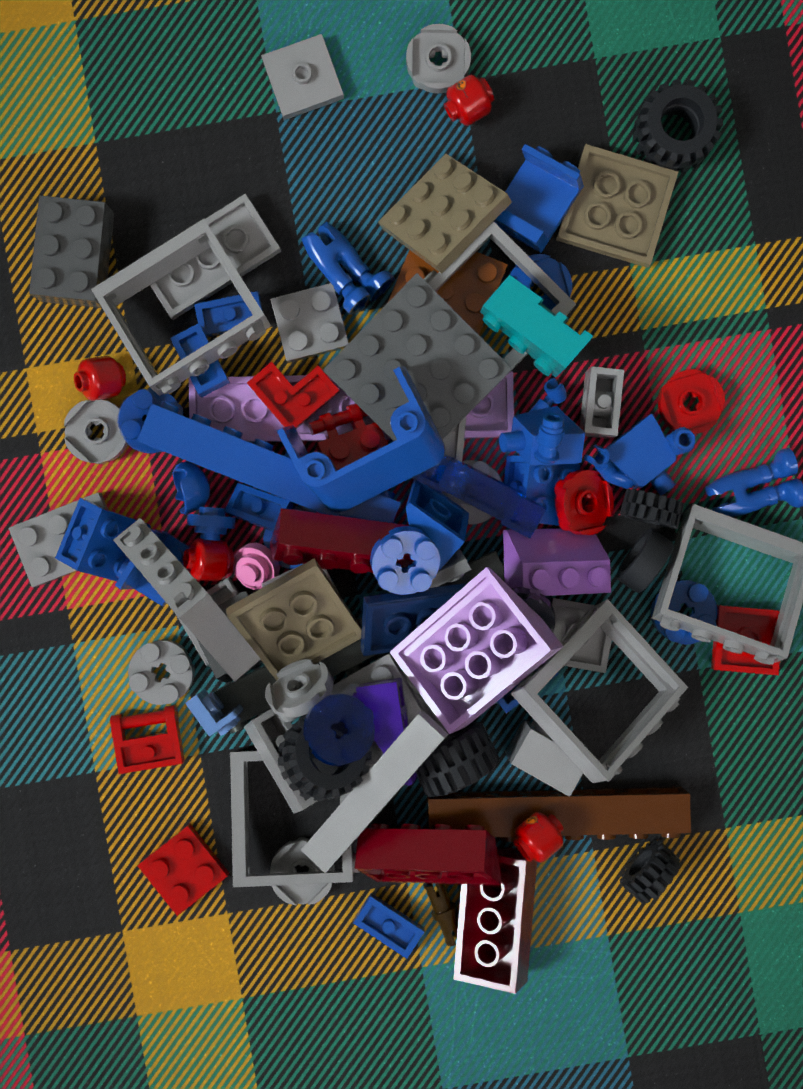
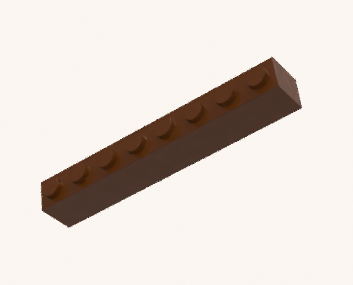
M683 787L574 789L570 797L558 790L453 792L444 796L428 797V829H433L435 824L450 825L453 827V830H465V825L484 826L485 830L493 837H500V840L505 842H514L516 839V827L535 812H541L547 817L550 814L554 815L562 824L564 830L561 834L567 840H582L584 835H597L598 839L611 840L615 839L616 835L629 834V837L633 839H646L649 837L648 834H661L664 838H679L681 833H691L690 793Z

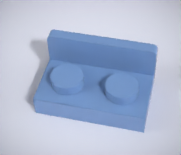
M206 689L185 703L209 737L215 732L222 736L235 727L241 720L238 715L243 711V707L239 704L224 715L221 712L224 706L214 692L208 694Z

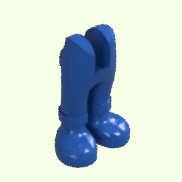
M327 221L318 227L320 238L313 232L302 238V243L309 258L333 285L334 290L339 295H343L344 309L350 315L363 310L369 301L372 303L377 300L391 286L395 279L386 270L375 275L370 273V268L363 263L349 240ZM338 263H340L346 269L350 276L345 273V271L341 268V266ZM353 282H355V284H359L360 287H356L353 284Z
M790 448L779 450L773 462L768 466L762 464L756 468L740 470L725 475L705 487L707 497L724 494L726 491L733 490L736 501L723 503L720 506L711 508L715 512L732 518L755 512L766 506L778 504V501H785L796 508L803 507V483L797 478L776 486L771 485L761 490L747 493L748 488L798 473L797 459Z

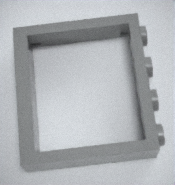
M205 219L197 222L91 289L149 387L159 396L163 393L169 394L180 387L181 382L190 376L203 374L208 370L211 363L219 358L225 359L230 357L237 351L240 345L248 340H257L265 334L267 328L271 327L263 311ZM211 247L251 311L252 316L157 374L117 305Z
M494 221L442 274L433 270L424 278L437 291L490 238L556 304L551 310L555 315L560 311L567 316L576 306V303ZM513 348L503 360L513 370L528 353L524 352V354H521Z
M692 504L683 514L651 619L660 621V626L668 630L679 631V629L688 631L692 633L691 637L696 640L719 642L723 644L722 648L738 654L744 651L755 655L754 659L760 663L773 665L774 662L787 659L803 604V542ZM693 528L793 563L770 645L668 609Z
M141 518L113 539L234 682L260 660V657L206 590Z
M607 599L594 605L560 640L564 647L527 676L510 693L592 783L609 782L614 775L620 774L623 770L621 767L623 762L627 758L635 756L642 749V740L661 727L663 724L661 718L667 712H671L678 707L679 697L688 688ZM601 627L659 692L598 761L540 698L538 693Z
M330 747L309 748V754L312 759L335 758ZM258 751L230 752L233 887L353 882L354 873H360V871L355 869L356 853H353V843L342 854V870L327 871L326 873L316 871L250 874L248 761L263 760ZM350 792L340 796V804Z

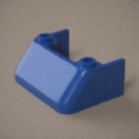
M405 366L393 370L409 400L408 403L398 407L391 416L390 424L397 440L357 461L336 470L332 460L326 454L321 452L308 454L294 425L277 430L301 479L329 510L344 512L436 466L443 459L445 444Z

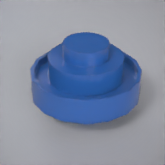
M199 507V515H187V525L195 526L194 532L201 533L200 538L204 540L220 541V534L227 535V528L235 529L236 518L225 517V508Z

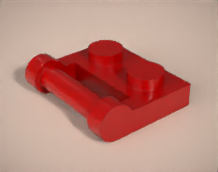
M176 705L165 706V710L124 717L122 714L111 715L110 725L118 774L178 765L185 762ZM166 723L167 732L126 739L125 729Z

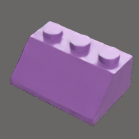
M561 528L503 530L504 582L510 588H528L530 592L536 593L539 596L540 593L544 596L611 593L610 559L596 534L576 535Z

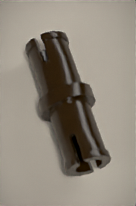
M424 883L423 887L433 907L431 912L433 919L438 921L446 945L454 946L456 943L452 936V931H454L457 937L458 930L456 904L451 902L444 884H435L437 887V891H435L432 883Z

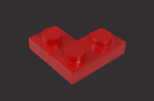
M270 362L247 382L284 427L294 425L295 429L299 428L340 393V390L319 366L315 367L297 384L292 386L273 362Z

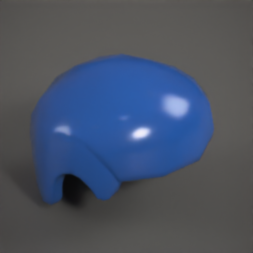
M186 461L177 464L172 472L173 481L177 489L175 499L184 501L185 506L180 509V513L186 515L199 510V507H204L210 497V483L204 472L194 463Z

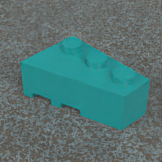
M509 275L482 306L480 311L484 315L482 320L493 331L498 332L501 330L510 338L508 343L521 354L527 352L535 359L533 364L540 372L546 376L552 374L556 378L567 368L591 340L593 335L586 330L581 335L566 324L568 320L566 315L560 311L555 315L542 304L543 299Z

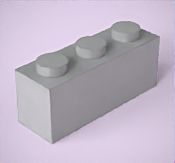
M270 709L251 720L244 726V729L292 812L297 813L317 801L314 800V797L306 799L300 796V790L293 791L289 787L292 783L290 779H283L281 773L285 769L283 765H278V758L282 756V752L278 751L280 743L285 740L284 734L292 727L291 722L282 721L280 716ZM309 754V757H310V760H311L312 764H313L314 767L318 770L317 766L315 765L314 761L312 760V758H311V756H310V754Z

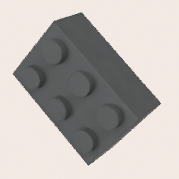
M39 195L29 290L31 296L40 302L102 308L91 289L108 279L114 212L105 202Z

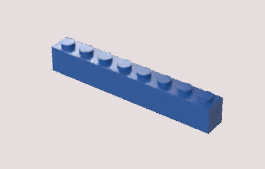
M164 401L161 402L160 407L154 404L150 406L137 439L138 442L321 514L393 523L401 502L394 500L395 493L386 490L344 512H333L321 502L301 479L287 450L283 456L272 451L274 445L255 438L254 443L241 439L242 432L224 426L223 431L210 427L211 420L194 413L191 419L179 414L181 408Z

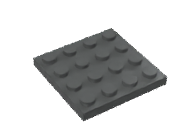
M416 273L323 371L393 441H396L397 438L390 424L391 416L398 407L408 403L409 400L393 371L394 369L401 366L406 367L443 440L504 379L512 368Z

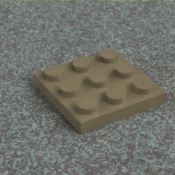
M585 144L578 165L584 187L561 221L556 241L648 268L654 256L678 171Z
M445 154L378 223L385 232L442 274L512 201L506 192L448 154Z
M315 558L226 608L229 620L260 657V660L276 681L278 680L276 674L293 662L311 659L313 664H317L319 661L361 639V625Z

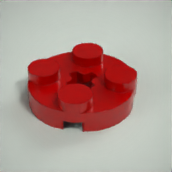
M688 369L673 375L659 390V414L671 431L685 427L690 429L694 435L711 429L718 422L717 420L724 410L725 395L722 386L713 376L710 377L697 369ZM686 394H690L692 398H698L699 403L695 405V411H691L689 407L684 406L683 401L686 400Z
M594 470L573 471L556 483L554 490L556 494L555 506L559 518L558 523L562 530L570 531L576 535H594L602 531L606 526L602 524L605 522L606 517H611L614 497L610 484L606 480H602L597 475L599 474ZM582 498H587L588 504L583 509Z

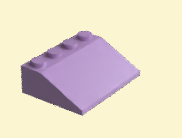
M486 567L391 650L390 654L447 732L451 734L467 727L564 646L543 619L491 568Z

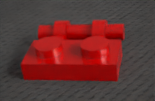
M356 403L346 406L344 411L333 415L328 412L320 415L318 420L308 423L312 435L324 432L326 440L318 442L316 448L318 452L326 454L332 460L336 470L388 445L381 428L375 422L365 425L363 418L368 415ZM351 423L353 430L338 435L336 427Z

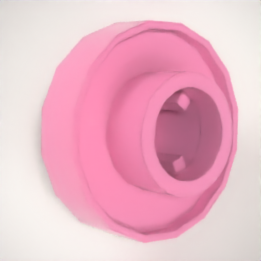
M248 543L241 547L234 555V574L243 585L250 589L259 590L262 588L263 582L279 576V562L273 560L271 550L262 544Z

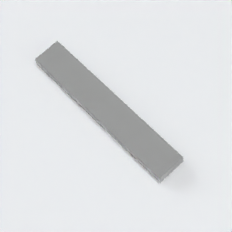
M423 710L418 713L362 778L363 781L360 785L356 786L301 851L326 873L448 736V733Z

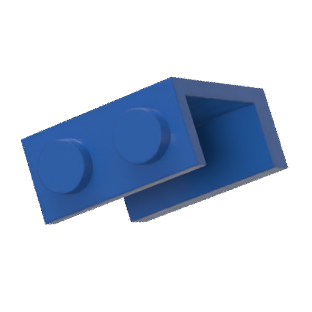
M525 144L521 149L525 161L505 191L512 203L494 222L508 235L542 253L584 185L580 170L567 161L561 164L552 159L553 156L544 148L537 146L534 149Z

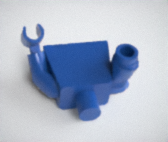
M552 378L544 385V390L547 394L544 400L539 399L529 412L515 415L512 423V432L501 433L499 436V445L502 452L516 451L529 465L533 466L582 462L585 432L558 406L550 407L552 404L562 403L567 397L563 383L558 385L557 380Z
M651 413L606 448L595 444L594 447L597 449L596 457L592 458L586 454L584 459L594 465L603 479L610 484L625 489H640L650 482L659 495H663L676 485L665 469L677 460V455L691 451L695 446L696 440L690 429L680 427L672 433L664 435Z

